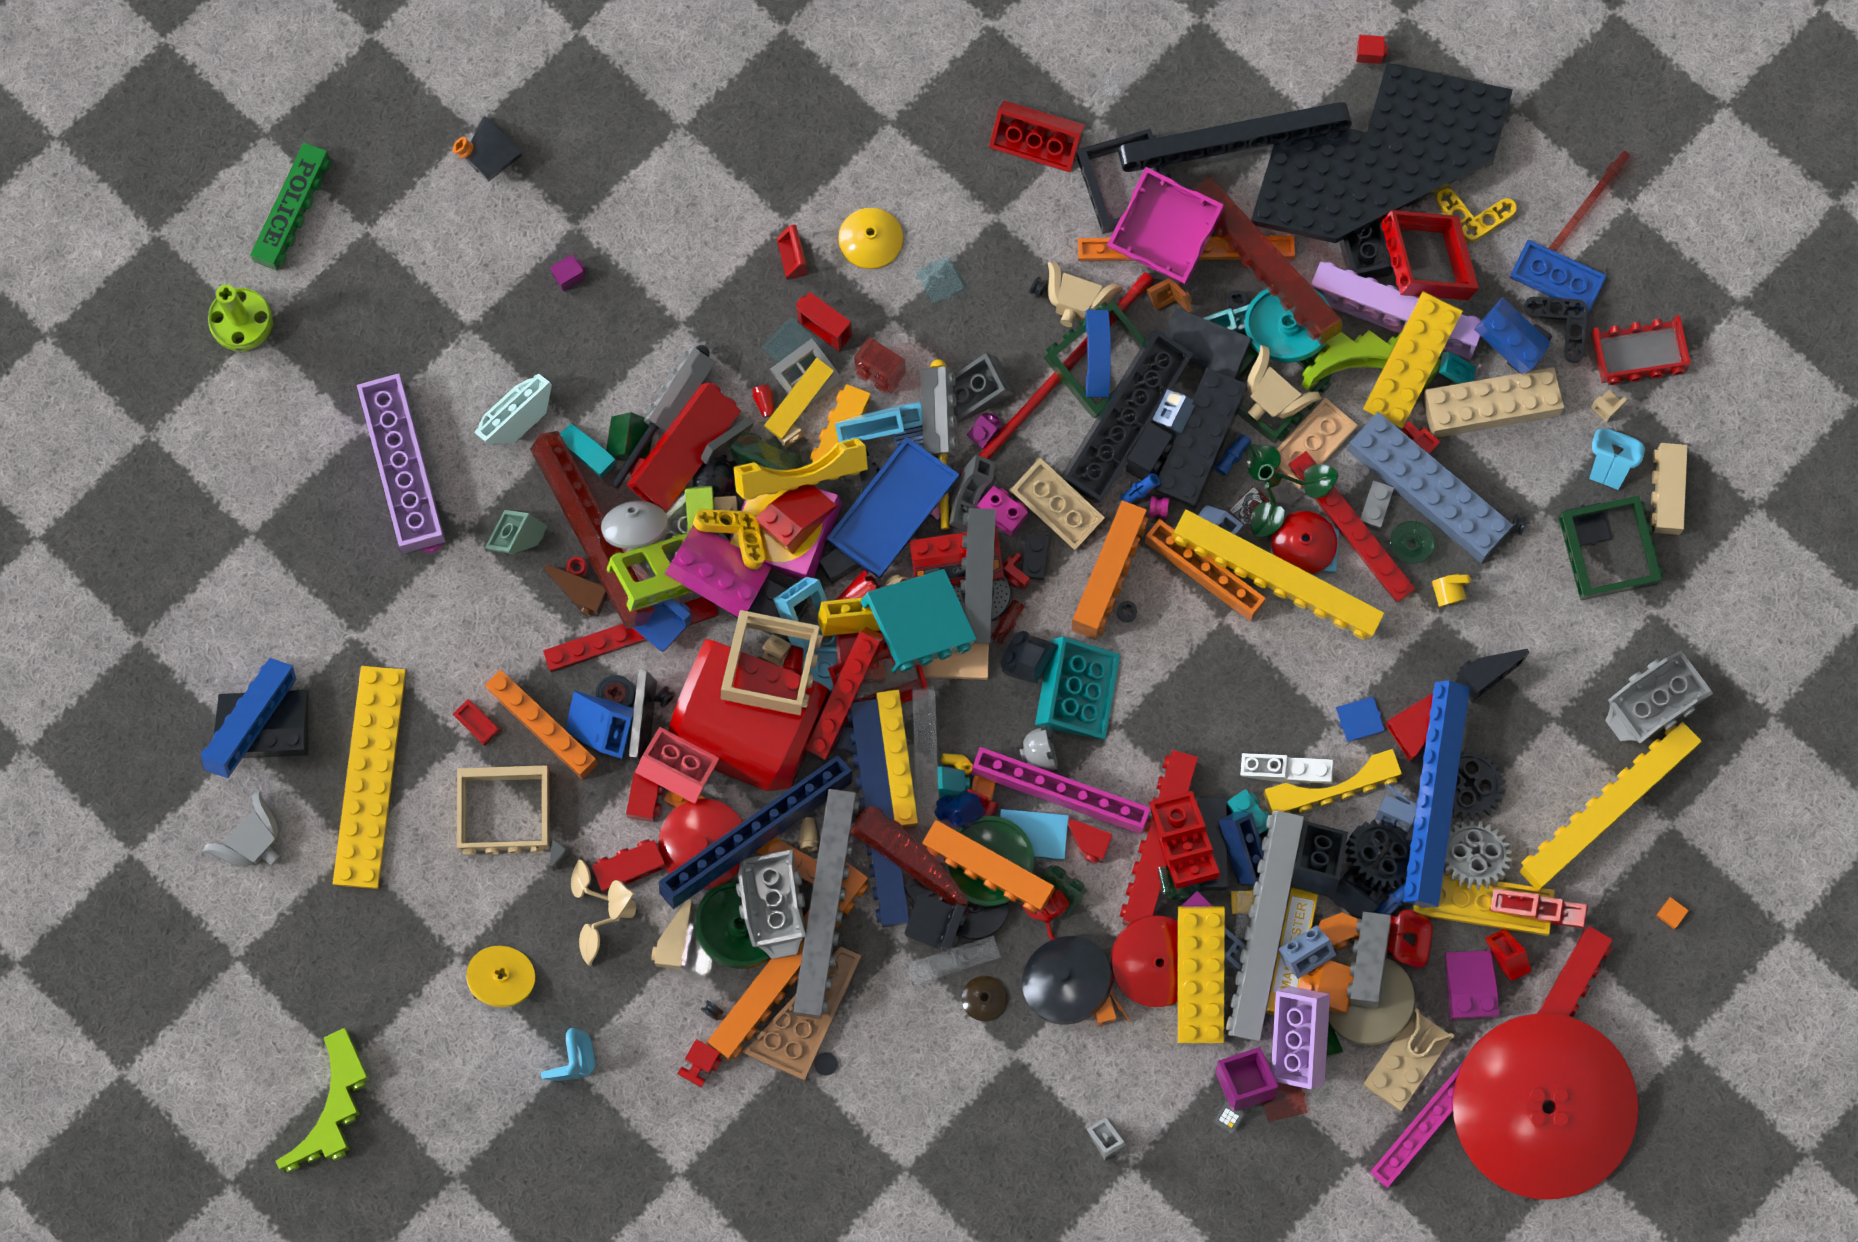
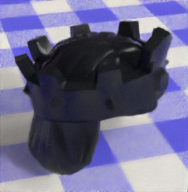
M721 455L707 464L703 462L692 477L693 487L713 486V497L733 495L732 493L736 492L734 467L737 466L736 461L729 462L726 460L727 455Z

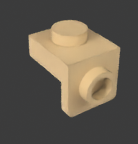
M772 634L763 645L764 654L762 658L782 668L792 644Z

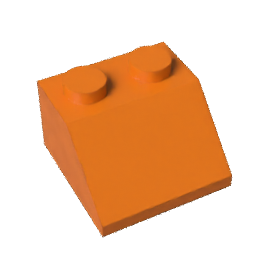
M1328 960L1300 978L1298 988L1330 994L1329 1012L1347 1013L1351 998L1347 997L1348 984H1353L1354 976H1350L1351 967Z

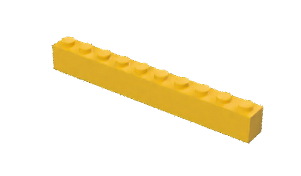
M1185 510L1171 536L1178 545L1183 547L1189 546L1195 549L1194 552L1196 554L1214 559V563L1221 567H1230L1236 575L1242 578L1247 576L1253 579L1254 584L1261 588L1268 587L1274 590L1273 593L1283 599L1287 597L1293 600L1294 605L1302 609L1308 608L1314 611L1313 614L1315 616L1333 621V625L1343 630L1345 628L1351 630L1353 635L1361 640H1365V638L1369 640L1374 635L1384 615V612L1188 510Z
M1684 722L1666 730L1664 733L1666 737L1662 741L1658 738L1648 747L1651 750L1646 755L1642 752L1633 761L1635 765L1630 770L1626 767L1617 775L1619 778L1617 782L1613 784L1610 781L1601 790L1603 794L1599 798L1594 796L1585 804L1588 808L1581 813L1578 810L1569 819L1571 823L1567 827L1562 825L1553 833L1556 837L1549 842L1546 839L1537 848L1539 852L1535 856L1530 854L1521 862L1523 867L1519 872L1537 891L1542 889L1701 743V740Z

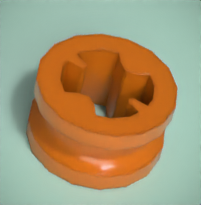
M461 137L455 142L452 151L458 154L460 158L465 159L473 151L474 145L466 137Z

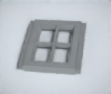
M812 338L770 368L772 374L788 394L802 376L790 384L784 373L797 365L804 374L806 370L800 362L811 353L834 370L806 407L843 381L840 374Z

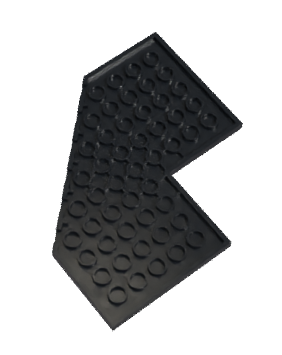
M1387 63L1367 132L1348 128L1339 132L1274 144L1252 215L1251 225L1336 244L1342 241L1343 237L1351 233L1356 234L1370 227L1371 223L1379 219L1383 220L1391 210L1397 211L1405 206L1409 207L1421 201L1423 197L1431 193L1435 194L1447 188L1449 184L1473 175L1475 171L1482 167L1487 168L1493 165L1513 89Z

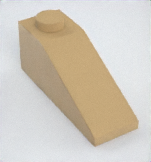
M691 899L685 901L658 940L657 947H653L652 960H655L656 967L683 970L693 908Z

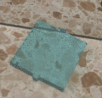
M948 257L934 263L930 262L928 266L916 271L932 304L945 298L949 299L951 295L964 289Z

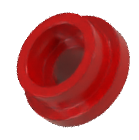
M573 557L567 562L566 571L582 578L588 572V564L581 557ZM580 565L581 570L576 572L573 570V567Z

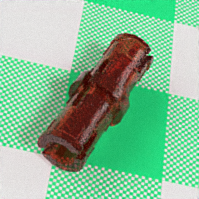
M1012 600L1005 615L1000 617V623L990 636L992 640L995 641L998 635L1001 634L997 642L1003 644L1011 628L1014 629L1016 626L1015 622L1025 608L1022 603L1015 610L1019 601Z

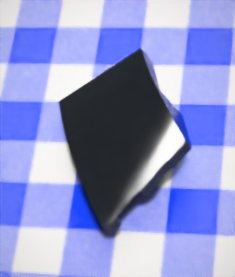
M484 116L471 140L474 145L473 151L465 159L476 172H480L489 182L519 159L522 154Z

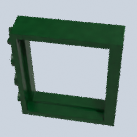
M1114 301L1109 304L1104 302L1095 309L1108 310V313L1110 312L1137 346L1139 348L1142 347L1145 339ZM1085 317L1079 322L1081 325L1076 331L1071 329L1062 336L1064 341L1059 345L1055 342L1046 349L1048 354L1043 358L1085 410L1094 418L1102 411L1114 390L1109 394L1108 398H1104L1095 404L1090 397H1086V391L1056 356L1086 332Z
M1253 347L1247 353L1237 378L1238 381L1257 360L1259 353ZM1312 358L1296 362L1304 369L1309 365L1313 367L1316 364ZM1330 374L1319 380V383L1311 392H1321L1324 394L1331 386L1329 382L1332 375ZM1317 401L1309 404L1296 414L1287 417L1276 431H1273L1260 419L1256 421L1247 413L1249 410L1241 405L1238 415L1275 444L1278 439L1280 441L1285 439L1290 432L1288 428L1292 424L1296 426L1304 416L1302 412L1306 408L1310 410Z
M1639 495L1563 511L1559 515L1558 519L1580 601L1657 585L1662 580L1663 570L1656 560L1658 554L1657 547L1650 538V535H1652L1651 525L1649 522H1646L1644 515L1646 514V506L1640 500ZM1632 506L1650 576L1591 588L1573 518Z

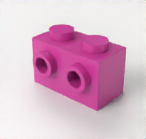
M993 485L978 503L977 508L996 509L995 525L1012 537L1028 518L1027 507L1020 501L1015 502L1009 498V493L1003 488L998 489Z

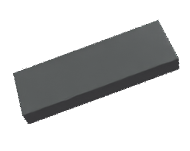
M747 417L707 444L701 460L707 464L744 439L755 422L750 417Z

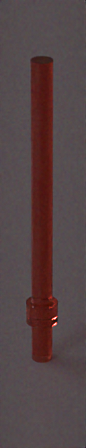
M1622 151L1615 162L1610 163L1605 175L1548 249L1556 252L1612 178L1617 177L1621 172L1622 165L1630 156L1628 152Z

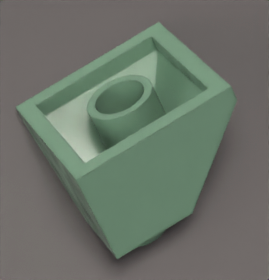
M504 510L485 548L490 551L514 554L538 546L544 537L547 525L529 513Z

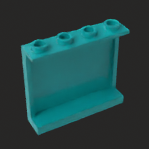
M944 569L869 591L860 601L864 609L871 608L896 665L891 669L892 672L899 670L906 672L915 665L925 666L937 658L944 660L956 652L964 654L971 650V646L977 640Z

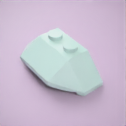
M537 374L532 379L516 385L483 416L475 434L487 444L515 443L546 414L552 384L540 374Z

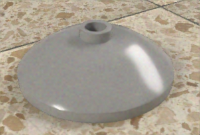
M630 501L616 506L606 514L601 524L602 535L607 542L616 547L625 549L641 548L656 542L665 534L668 528V519L664 510L653 503Z

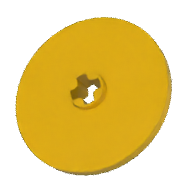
M491 946L474 955L469 962L466 979L470 991L478 1000L493 1007L504 1008L517 1005L530 995L535 983V971L530 960L520 951L507 946ZM500 973L504 974L502 979H498Z

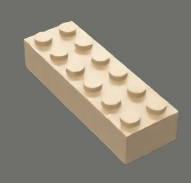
M1554 367L1529 371L1523 374L1517 373L1427 389L1422 397L1430 433L1436 438L1560 416L1564 409Z

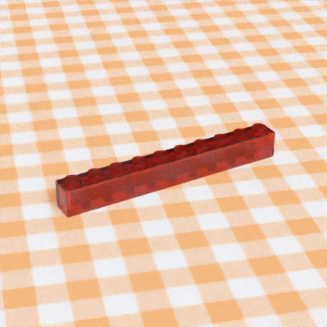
M1211 176L1189 189L1224 204L1225 209L1215 227L1216 234L1228 242V246L1233 253L1237 252L1241 256L1243 264L1246 267L1250 266L1258 281H1263L1267 285L1270 294L1280 299L1282 307L1293 314L1298 325H1303L1307 329V333L1312 340H1317L1320 345H1323L1342 332V320Z
M553 431L540 434L530 450L624 626L628 629L645 625L655 609L651 605L630 612L626 605L629 597L614 571L608 573L607 567L610 558L616 553L624 552L622 548L610 544L603 537L601 524L604 515L560 433ZM631 566L626 567L632 580L640 582Z

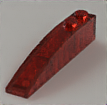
M868 806L862 811L849 831L950 904L955 905L958 903L967 906L968 900L952 877L922 844L902 829V825L899 822L885 817L883 811L877 807Z

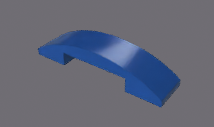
M1086 310L1088 352L1086 397L1108 398L1111 369L1108 310Z

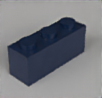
M1234 812L1220 819L1219 824L1238 883L1255 885L1256 882H1259L1260 877L1258 864L1260 859L1263 860L1264 856L1261 840L1253 814L1249 812Z

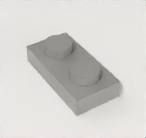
M1376 481L1372 482L1360 518L1365 525L1377 529L1381 528L1394 487Z

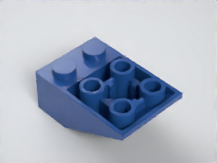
M575 690L565 730L572 737L599 752L623 758L630 747L634 708Z

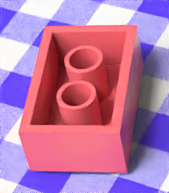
M659 727L642 755L635 773L695 804L710 779L719 758Z

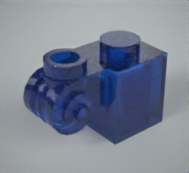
M967 791L961 792L954 799L950 795L939 798L936 802L937 809L934 810V814L939 820L947 819L953 825L966 829L986 813L979 796Z

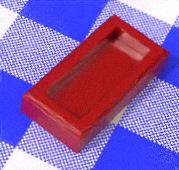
M469 699L453 713V716L483 745L488 743L500 731Z

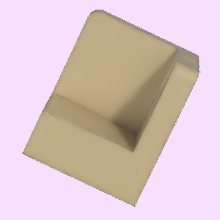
M1608 390L1602 397L1599 396L1593 402L1591 409L1605 422H1608L1625 405L1628 399L1624 396L1620 400Z

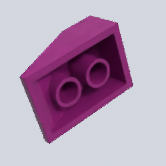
M1491 951L1445 952L1450 1021L1496 1019L1499 1016V1003Z

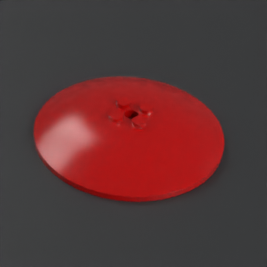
M1547 1013L1529 1014L1510 1019L1496 1026L1480 1038L1471 1048L1459 1069L1454 1085L1453 1119L1459 1141L1465 1153L1476 1168L1490 1181L1520 1196L1544 1200L1561 1199L1593 1188L1607 1178L1621 1163L1636 1131L1638 1096L1632 1073L1625 1059L1614 1044L1601 1032L1580 1020L1568 1016ZM1546 1100H1551L1554 1103L1555 1108L1552 1113L1547 1114L1542 1109V1104Z

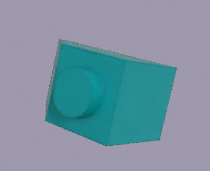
M942 766L937 767L939 798L965 797V791L970 789L969 777H965V771Z

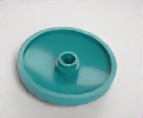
M1282 283L1265 289L1252 300L1245 315L1246 336L1253 339L1251 344L1253 349L1259 353L1261 345L1269 348V359L1282 363L1298 362L1312 357L1325 346L1333 329L1332 311L1324 296L1317 290L1298 283Z

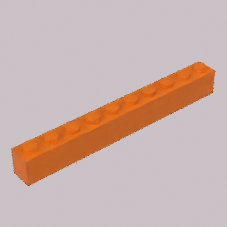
M846 862V866H850L848 880L844 879L842 888H846L844 902L840 901L839 910L843 911L842 916L844 913L848 915L855 906L854 900L858 895L862 897L869 888L867 885L869 882L868 877L848 862ZM809 911L803 917L805 933L807 929ZM836 924V930L841 924ZM805 937L802 939L796 955L771 959L708 1039L707 1044L719 1051L728 1061L732 1058H738L744 1049L742 1047L743 1043L747 1039L749 1041L752 1040L758 1031L756 1029L757 1025L761 1021L764 1023L772 1013L770 1009L774 1003L778 1005L785 997L786 993L784 991L788 985L792 987L799 979L798 973L801 967Z

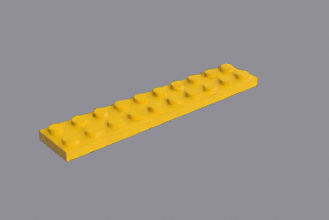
M361 666L333 877L334 886L379 889L406 677L405 669Z

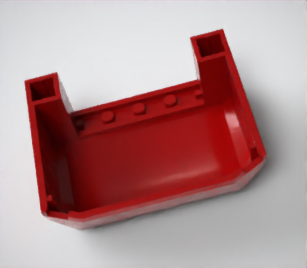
M705 639L674 709L669 732L718 757L719 760L714 769L717 772L764 791L789 790L795 782L808 752L806 747L830 697L829 688L813 680L812 687H807L806 694L809 695L807 708L802 707L801 715L722 700L721 688L731 647L714 640ZM741 651L733 688L797 700L802 676Z

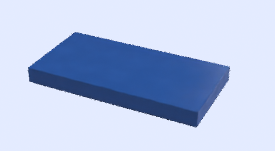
M1528 239L1509 278L1552 298L1583 300L1587 305L1589 314L1607 275ZM1576 305V309L1584 311L1580 305Z

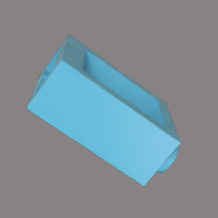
M805 577L775 597L773 600L780 618L799 622L794 606L811 596L817 614H819L821 602L827 601L820 580ZM819 627V635L823 636ZM788 636L792 645L802 648L809 647L810 640Z

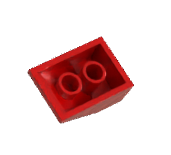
M806 484L799 486L797 489L788 490L776 498L757 516L756 521L762 530L793 554L834 511L837 505L815 486Z

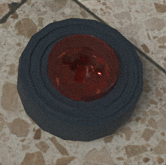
M610 675L598 684L595 697L632 707L635 701V689L626 677Z

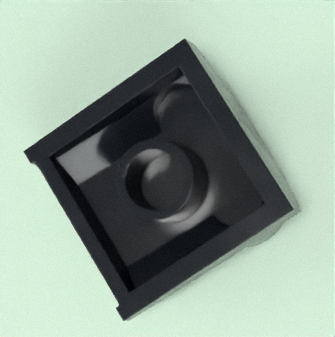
M1020 631L1013 636L1012 641L1002 656L1000 662L1002 672L1010 677L1037 684L1058 645L1031 636L1027 631Z

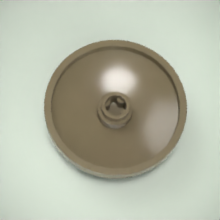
M1356 957L1342 964L1351 967V962H1356ZM1386 958L1379 1009L1351 1006L1350 1000L1347 1013L1329 1012L1328 1022L1331 1027L1344 1039L1359 1045H1379L1394 1039L1408 1026L1415 1009V992L1409 976L1398 964Z

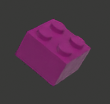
M1261 1047L1219 1060L1217 1063L1215 1074L1232 1112L1275 1098L1278 1085Z

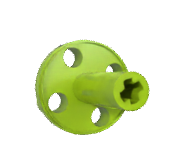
M225 284L217 289L216 299L213 301L208 314L209 328L216 341L223 347L239 353L246 352L262 344L274 325L272 311L266 300L257 292L247 288H233L231 285ZM245 296L246 300L242 302L240 297ZM218 317H224L222 322L214 323ZM261 317H267L265 322L257 323ZM240 337L244 338L242 343H235L236 339Z

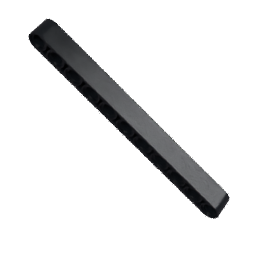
M1337 102L1127 143L1118 148V154L1123 171L1134 172L1144 170L1145 167L1150 169L1339 132L1350 128L1352 121L1347 104Z

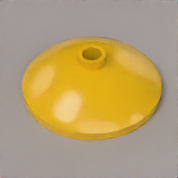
M864 208L855 211L845 219L839 231V246L843 255L849 262L864 269H878L890 264L898 256L903 245V232L899 222L892 214L879 208ZM873 231L874 234L872 236L867 235V232Z

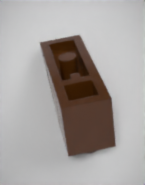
M548 564L545 565L544 568L548 576L573 604L580 609L581 614L592 617V615L599 617L609 594L607 587Z

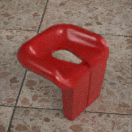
M1403 910L1397 916L1391 917L1387 953L1392 954L1396 961L1419 969L1424 967L1429 959L1433 935L1430 919L1413 910ZM1404 933H1413L1415 935L1416 943L1414 946H1411L1403 939Z

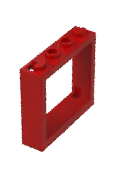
M1391 210L1381 222L1400 295L1420 297L1422 291L1436 298L1469 300L1479 289L1459 216ZM1400 229L1442 233L1456 283L1414 280Z

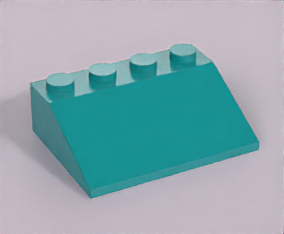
M1064 636L1050 640V642L1056 643L1058 647L1045 667L1035 725L1039 727L1047 726L1049 730L1105 740L1120 654Z

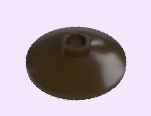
M979 976L967 983L962 993L964 1010L970 1017L978 1021L996 1019L1003 1013L1007 1004V993L1000 981L990 976ZM984 993L989 996V999L985 1002L980 999V996Z

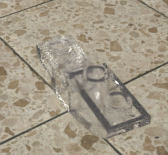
M991 936L907 963L906 967L912 985L915 986L979 966L1001 956L995 938Z

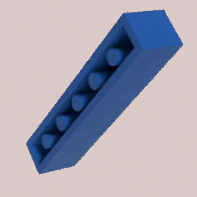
M269 658L266 664L261 666L254 681L250 682L243 697L238 699L231 714L227 715L220 730L215 732L211 743L202 751L201 760L205 771L225 778L230 777L296 681L292 665Z

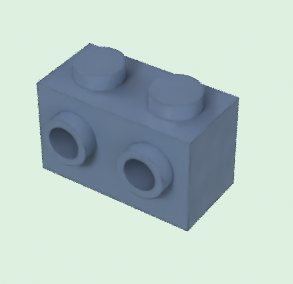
M1317 925L1278 949L1285 965L1297 979L1336 956L1330 939Z

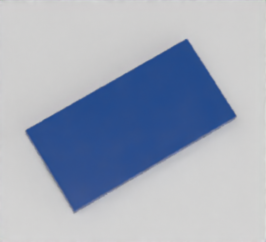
M906 437L830 533L827 541L880 579L959 478V474Z

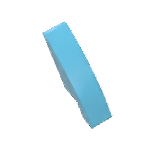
M917 401L837 422L835 427L838 441L842 442L854 438L863 441L904 432V428L922 425L921 402Z

